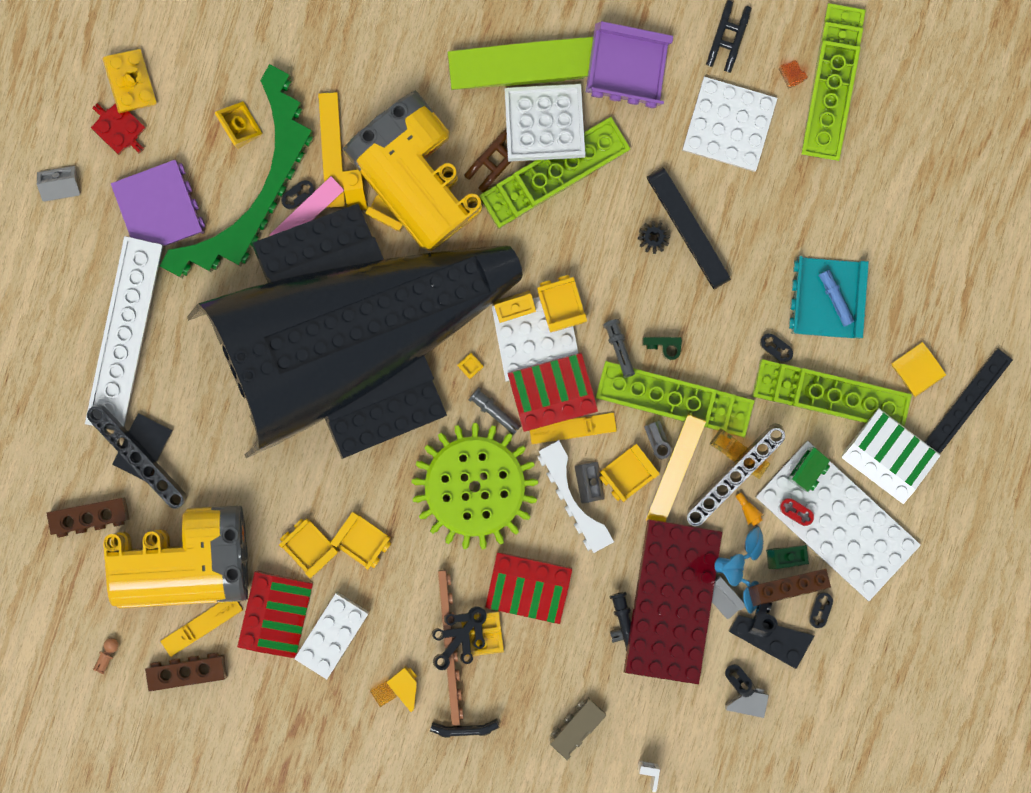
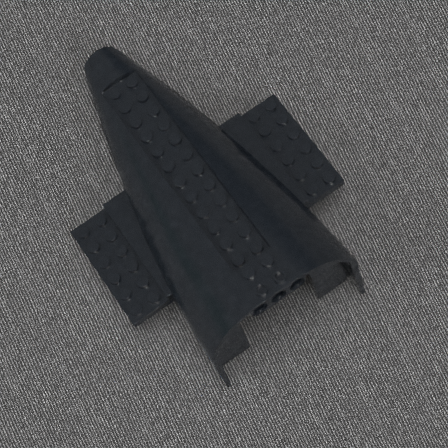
M355 204L253 242L252 247L268 283L198 303L187 318L189 321L203 315L208 316L220 345L223 344L224 355L242 397L247 400L251 412L250 417L256 431L257 443L244 454L246 458L271 448L325 419L340 457L344 459L447 416L433 383L434 377L425 355L521 281L523 274L518 256L511 246L507 245L431 252L384 259L375 237L372 238L359 204Z

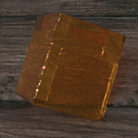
M796 60L779 67V71L788 89L806 81L808 78L805 71H801Z

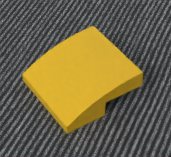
M923 342L891 364L914 397H917L946 376L942 367Z
M499 612L486 613V621L482 624V634L485 640L483 648L477 649L472 644L475 638L474 627L469 632L472 656L504 653ZM479 614L474 615V619L479 618ZM467 621L461 622L462 628L467 623ZM481 639L476 641L477 646L481 645Z

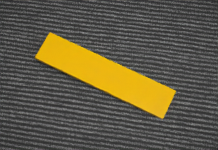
M614 413L569 419L530 430L531 443L538 444L617 432Z
M238 601L220 602L160 642L169 656L172 657L243 611Z

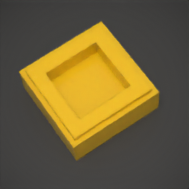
M472 353L457 365L469 379L484 367Z

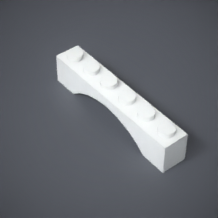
M558 440L540 450V455L537 457L542 467L544 465L547 466L549 472L546 474L551 483L555 482L558 486V489L555 491L560 500L565 499L567 503L565 509L569 517L574 516L576 530L579 534L583 533L586 539L583 543L587 550L592 549L593 553L613 543L614 541L606 526L587 516L574 501L566 478L568 456L560 441Z

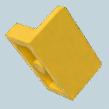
M377 195L365 214L401 233L404 226L380 196Z
M530 291L496 300L493 303L499 323L536 312Z

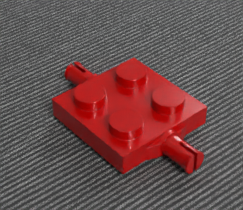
M96 103V107L93 106L92 109L100 117L91 126V129L118 155L131 146L140 154L144 147L137 142V139L146 128L129 111L118 113L116 103L106 111L99 103Z

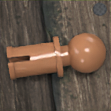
M108 638L104 642V652H99L100 656L93 667L94 671L101 674L105 673L110 660L114 658L111 656V653L116 652L119 647L118 641L114 638Z

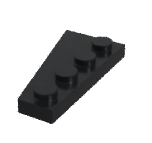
M737 615L729 629L730 633L797 669L815 636L777 626L776 630L769 637H760L749 633L753 621L752 618ZM763 623V627L770 630V626L767 623Z

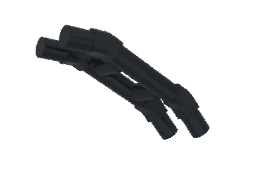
M731 0L726 1L706 65L713 67L719 47L728 49L730 53L724 71L731 73L752 10L749 6L744 7L739 25L728 22L734 4ZM725 29L736 32L733 43L722 40Z
M497 718L485 724L467 726H445L433 722L430 732L444 738L470 735L485 736L500 728V724Z

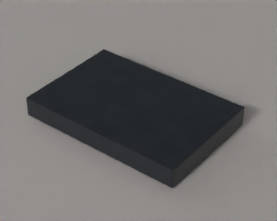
M140 413L137 414L129 430V433L156 462L173 430ZM127 439L124 440L123 447L128 446ZM118 452L112 465L144 480ZM133 453L134 460L141 461L140 453ZM147 466V474L151 475L154 468Z

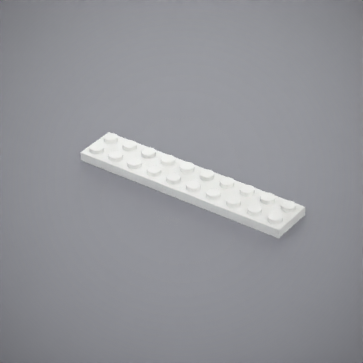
M124 236L88 406V410L99 404L105 406L124 427L163 249L162 244ZM94 409V417L100 419L102 416L101 412L98 409ZM86 415L85 424L92 425ZM108 423L106 428L115 431L114 425Z

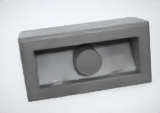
M598 462L575 466L581 503L605 499L601 479L599 478Z

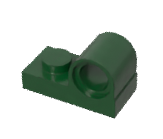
M682 337L642 338V346H646V349H658V346H662V355L667 360H675L681 354ZM668 346L676 348L675 356L667 355L666 349Z
M807 545L766 550L768 569L809 564Z

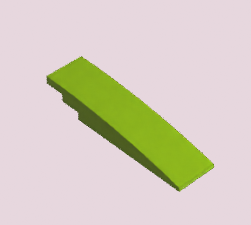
M827 4L802 155L836 161L840 160L861 48L860 43L866 12L864 9Z
M593 37L448 51L451 90L584 79L588 77Z
M612 117L584 132L585 158L536 160L479 195L480 200L497 228L500 229L631 150Z
M760 359L752 397L862 423H867L878 408H880L905 427L912 394Z
M605 361L596 394L597 399L685 422L687 415L691 414L706 420L704 425L706 428L745 438L755 400L634 368L635 375L624 378L619 364Z

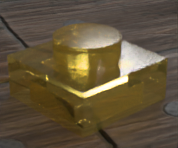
M387 680L370 690L379 707L397 697L387 684Z

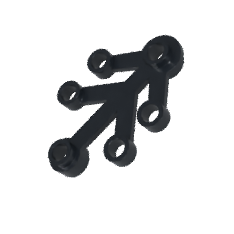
M475 606L466 614L454 615L447 613L444 616V622L448 625H454L456 622L467 621L463 628L447 630L435 628L432 631V637L437 641L443 638L455 637L442 654H437L434 657L433 665L435 668L446 670L450 664L449 657L461 642L463 653L460 656V660L465 664H470L473 661L469 632L474 627L475 638L472 644L477 649L483 648L485 640L482 634V624L487 618L486 611L483 608ZM475 613H479L478 619H474ZM449 616H452L453 621L449 623L447 619ZM437 631H440V632H441V636L438 637V638H436V637H435L436 632H437ZM481 639V645L477 646L476 641ZM465 655H469L468 661H464ZM443 658V663L438 665V659Z

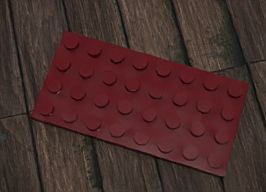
M647 519L623 673L699 685L716 577L715 562L719 558L722 532Z

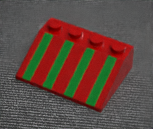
M582 353L507 373L523 432L598 412Z
M497 552L485 608L560 624L572 568Z
M255 571L237 647L260 653L295 658L313 583Z

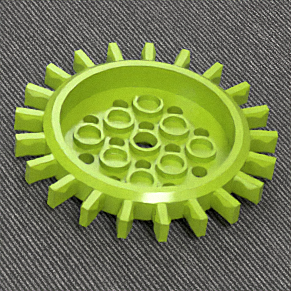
M473 423L472 437L464 438L462 429L457 425L454 430L457 440L451 443L448 442L443 433L438 434L439 440L444 445V448L439 452L435 451L432 446L426 445V452L434 457L430 464L416 461L415 465L418 468L427 470L426 479H412V484L425 486V494L412 498L413 502L427 501L430 508L427 511H423L419 518L426 519L433 514L438 522L432 526L430 532L434 534L444 525L450 530L445 539L447 544H450L455 533L464 535L462 546L463 549H467L470 545V537L479 536V545L483 550L487 546L485 536L493 533L496 541L501 545L504 543V539L500 529L508 526L512 533H519L517 526L511 521L515 515H519L525 520L530 519V515L520 509L522 501L529 503L537 502L535 497L524 494L525 486H535L538 484V480H525L523 475L524 470L535 466L534 462H527L524 465L519 464L516 458L523 454L526 448L524 446L518 447L513 453L507 449L506 446L513 436L510 433L504 437L502 443L494 441L493 437L496 433V426L492 425L490 427L488 437L485 438L479 437L478 423ZM481 453H484L486 455V459L484 461H481L479 459V455ZM461 455H466L467 460L465 462L460 461ZM505 471L507 474L506 478H500L499 473ZM481 473L487 474L486 480L480 478ZM462 474L468 475L467 481L461 480ZM443 475H447L449 477L448 482L444 483L442 481ZM472 481L480 483L481 487L478 492L470 490L469 484ZM503 490L508 492V496L506 498H503L500 495V493ZM483 492H487L489 494V497L487 499H483L481 497V494ZM468 493L470 496L469 500H463L462 495ZM448 494L450 501L445 502L443 496ZM484 511H488L490 513L489 518L483 517ZM464 513H470L471 518L469 520L464 519Z

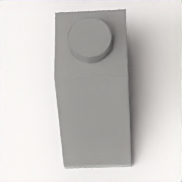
M755 687V691L751 696L742 697L738 695L725 704V709L764 718L769 695L764 693V689Z

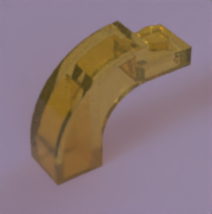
M721 428L710 442L712 447L733 462L747 449L735 437ZM746 458L744 460V463L747 465H752L754 463V459ZM765 460L752 475L760 480L770 466V463Z

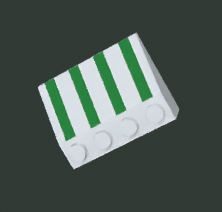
M878 408L843 451L842 458L904 504L917 489L941 454Z

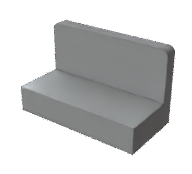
M75 166L37 172V187L42 201L80 195L76 181L77 171Z
M718 576L714 581L712 603L726 619H730L738 610L741 611L745 608V604L727 583Z

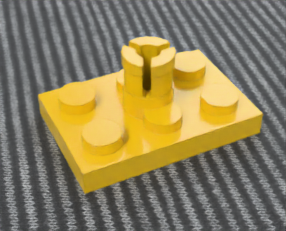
M141 49L102 58L118 113L157 104Z

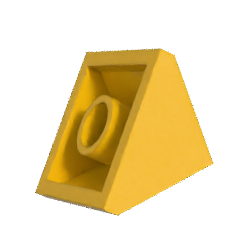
M243 101L215 112V115L237 149L263 134Z

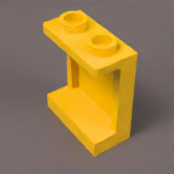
M569 275L559 277V281L551 283V280L542 282L540 287L537 288L550 333L587 322L575 278H570Z
M635 444L600 471L601 476L599 478L605 486L609 484L612 487L613 491L611 494L617 501L621 499L622 502H625L652 479L659 476L660 473L640 447Z
M353 511L330 544L336 548L338 547L369 570L370 567L375 568L380 561V558H378L379 554L382 551L385 553L392 543L389 542L391 537Z
M307 518L305 521L300 519L294 525L296 529L291 534L289 532L285 533L280 538L282 542L279 546L294 559L311 579L340 551L330 544L331 542Z

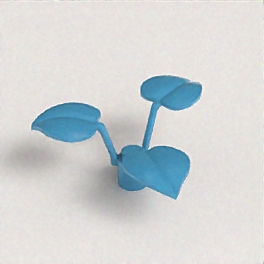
M757 525L746 537V555L736 554L733 557L731 556L730 559L719 557L715 562L716 572L723 573L730 585L737 586L740 582L747 585L743 593V600L749 614H752L757 606L753 607L748 588L759 584V582L753 581L750 583L743 579V567L745 559L751 557L752 560H757L762 553L764 544L763 534Z

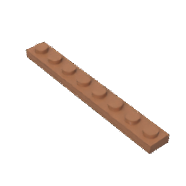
M438 570L443 630L452 629V627L444 622V616L447 613L454 614V612H450V604H453L452 593H448V585H451V576L447 574L446 570ZM449 616L447 621L449 623L452 622L453 617ZM455 637L444 638L445 649ZM455 650L449 657L450 664L447 668L452 725H460V720L464 718L463 708H459L458 703L459 700H462L461 689H457V681H460L459 669L455 670V662H458V652Z

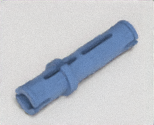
M830 270L819 274L826 289L825 293L831 299L843 327L855 322L841 295L839 284L837 285Z

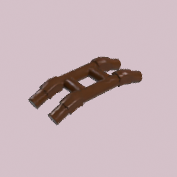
M507 128L464 174L470 180L485 165L491 173L478 187L483 193L512 162H508V150L501 145L507 139ZM495 151H498L504 157L498 166L489 160Z

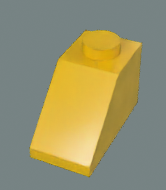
M359 170L341 172L347 207L359 204L361 210H367L363 175Z
M405 666L387 681V684L408 710L412 712L416 701L417 674L411 667L408 669Z

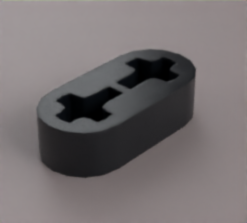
M307 180L299 182L282 196L283 206L289 210L300 206L315 192L313 184ZM303 185H310L309 194H306L304 192L301 195H299L298 193H300L303 190ZM296 195L298 196L296 199L293 200L295 203L294 205H286V198L288 196H290L291 198H293Z
M769 333L761 337L760 346L780 362H788L792 359V348L778 337ZM771 337L773 339L772 343L776 345V347L773 348L770 345L766 347V342L764 341V339H769ZM777 349H787V354L789 355V357H784L782 359L780 357L781 353L777 351Z
M822 592L816 595L809 615V623L815 628H822L827 623L833 605V599L829 594ZM824 596H827L826 600H828L829 603L824 604L823 609H820L821 602H819V599H823ZM819 611H821L820 618L823 621L815 625L813 617H817Z
M735 664L728 666L725 676L742 697L751 696L755 691V686L740 666ZM733 672L737 673L738 679L732 675ZM742 683L748 686L747 690L741 686Z

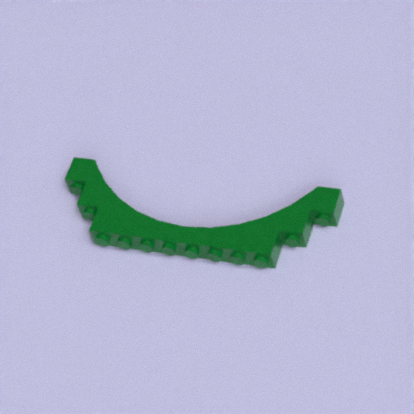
M269 64L260 80L270 102L275 125V149L271 169L262 191L251 207L232 226L215 237L195 245L168 249L160 264V267L183 279L184 275L187 276L191 271V262L212 273L213 269H218L221 263L219 259L221 256L240 267L249 260V251L252 243L258 241V234L261 230H265L269 222L267 220L269 214H273L278 206L276 203L278 197L284 195L288 179L292 180L296 170L294 168L297 162H302L305 156L303 151L306 146L309 147L314 139L311 129L294 121L295 118L299 119L303 109L301 108V102L284 94V91H288L292 84L289 74Z

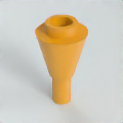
M742 492L735 496L742 505L748 525L756 526L763 521L761 517L764 514L748 502Z

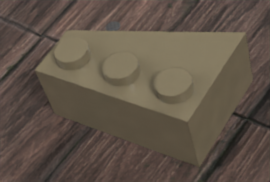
M590 698L581 700L576 706L578 710L573 715L569 713L563 720L565 724L560 729L556 727L550 734L552 737L550 745L566 760L571 757L570 754L576 747H580L583 743L582 741L606 717V713Z

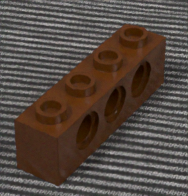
M125 497L46 512L50 534H56L57 538L69 536L68 532L70 531L80 534L87 532V528L90 527L100 530L105 529L106 524L113 523L115 527L125 525L124 521L130 520ZM105 509H109L112 513L109 520L103 516ZM86 513H90L93 516L90 524L84 519ZM68 516L74 520L72 527L66 525V518Z
M827 569L757 584L748 589L754 607L831 588Z
M218 652L207 654V658L201 659L199 655L188 657V661L182 662L180 658L169 660V664L163 665L161 661L150 663V667L145 668L148 692L225 680L227 678L224 655L219 656ZM202 663L209 666V673L201 671L200 666ZM183 666L190 669V676L182 674L181 669ZM164 669L171 672L172 676L170 679L163 677Z

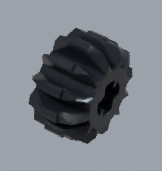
M652 221L651 228L645 223L644 228L647 231L639 230V233L644 235L637 237V240H644L639 246L642 248L647 245L645 249L647 253L652 248L653 254H656V247L662 252L664 251L662 245H669L664 239H669L670 235L663 234L668 231V228L666 227L661 230V222L655 227V221ZM650 233L658 235L657 242L649 240L651 237Z

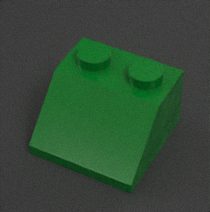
M809 447L787 479L805 492L813 491L819 483L817 480L821 474L824 475L828 471L830 460L816 448Z

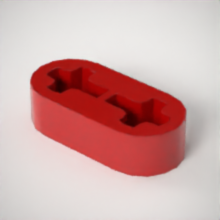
M790 498L780 502L779 509L781 513L803 526H808L813 522V512ZM791 502V506L796 509L795 513L790 510L785 512L784 504ZM798 512L803 514L808 512L809 521L805 520L802 522V517L797 515Z

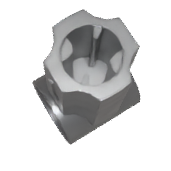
M660 421L644 426L655 457L661 460L668 458L671 454V447ZM664 445L667 447L668 452L665 456H660L657 453L658 446Z

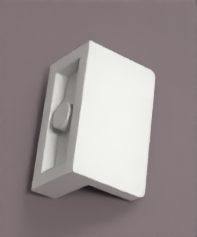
M639 761V774L652 776L650 787L652 792H656L660 773L658 764Z

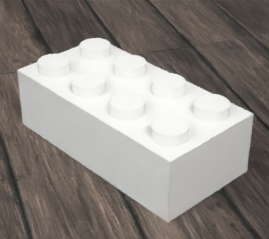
M335 593L294 659L323 678L328 679L370 612L342 594Z

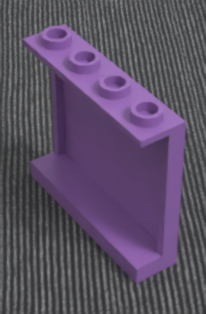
M603 21L596 23L586 92L592 93L591 96L596 98L608 96L610 97L609 100L612 101L628 100L627 103L632 105L644 103L645 107L657 108V106L664 104V101H660L667 48L669 44H672L673 36Z
M172 160L111 183L130 237L162 244L164 247L199 233L204 234L203 228L206 226L203 218L197 214L196 210H199L196 199L191 198L190 192H192L189 181L184 179L183 175L186 172L182 163L179 164L177 160Z

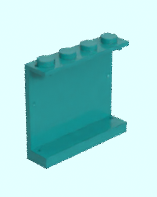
M803 256L797 257L793 264L796 280H792V291H795L794 299L791 298L790 310H793V318L789 319V329H792L791 334L862 339L869 261L851 262L803 258ZM830 270L837 285L839 284L841 295L855 321L844 327L828 294L826 295V289L819 277V274Z

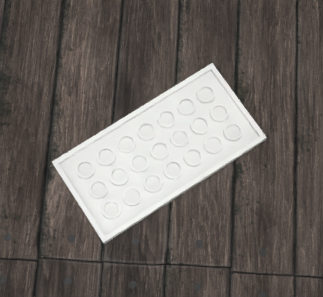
M806 441L755 497L867 601H870L920 547V544L831 462L828 463L830 465L828 471L824 475L821 474L817 479L819 483L813 491L805 492L789 481L787 478L809 447H814L809 441ZM790 498L813 512V522L808 526H803L781 513L779 509L780 502ZM791 502L784 504L785 512L790 510L795 513L796 509L791 506ZM798 512L797 514L800 517H802V522H804L805 520L809 521L810 519L808 517V512H806L805 514Z

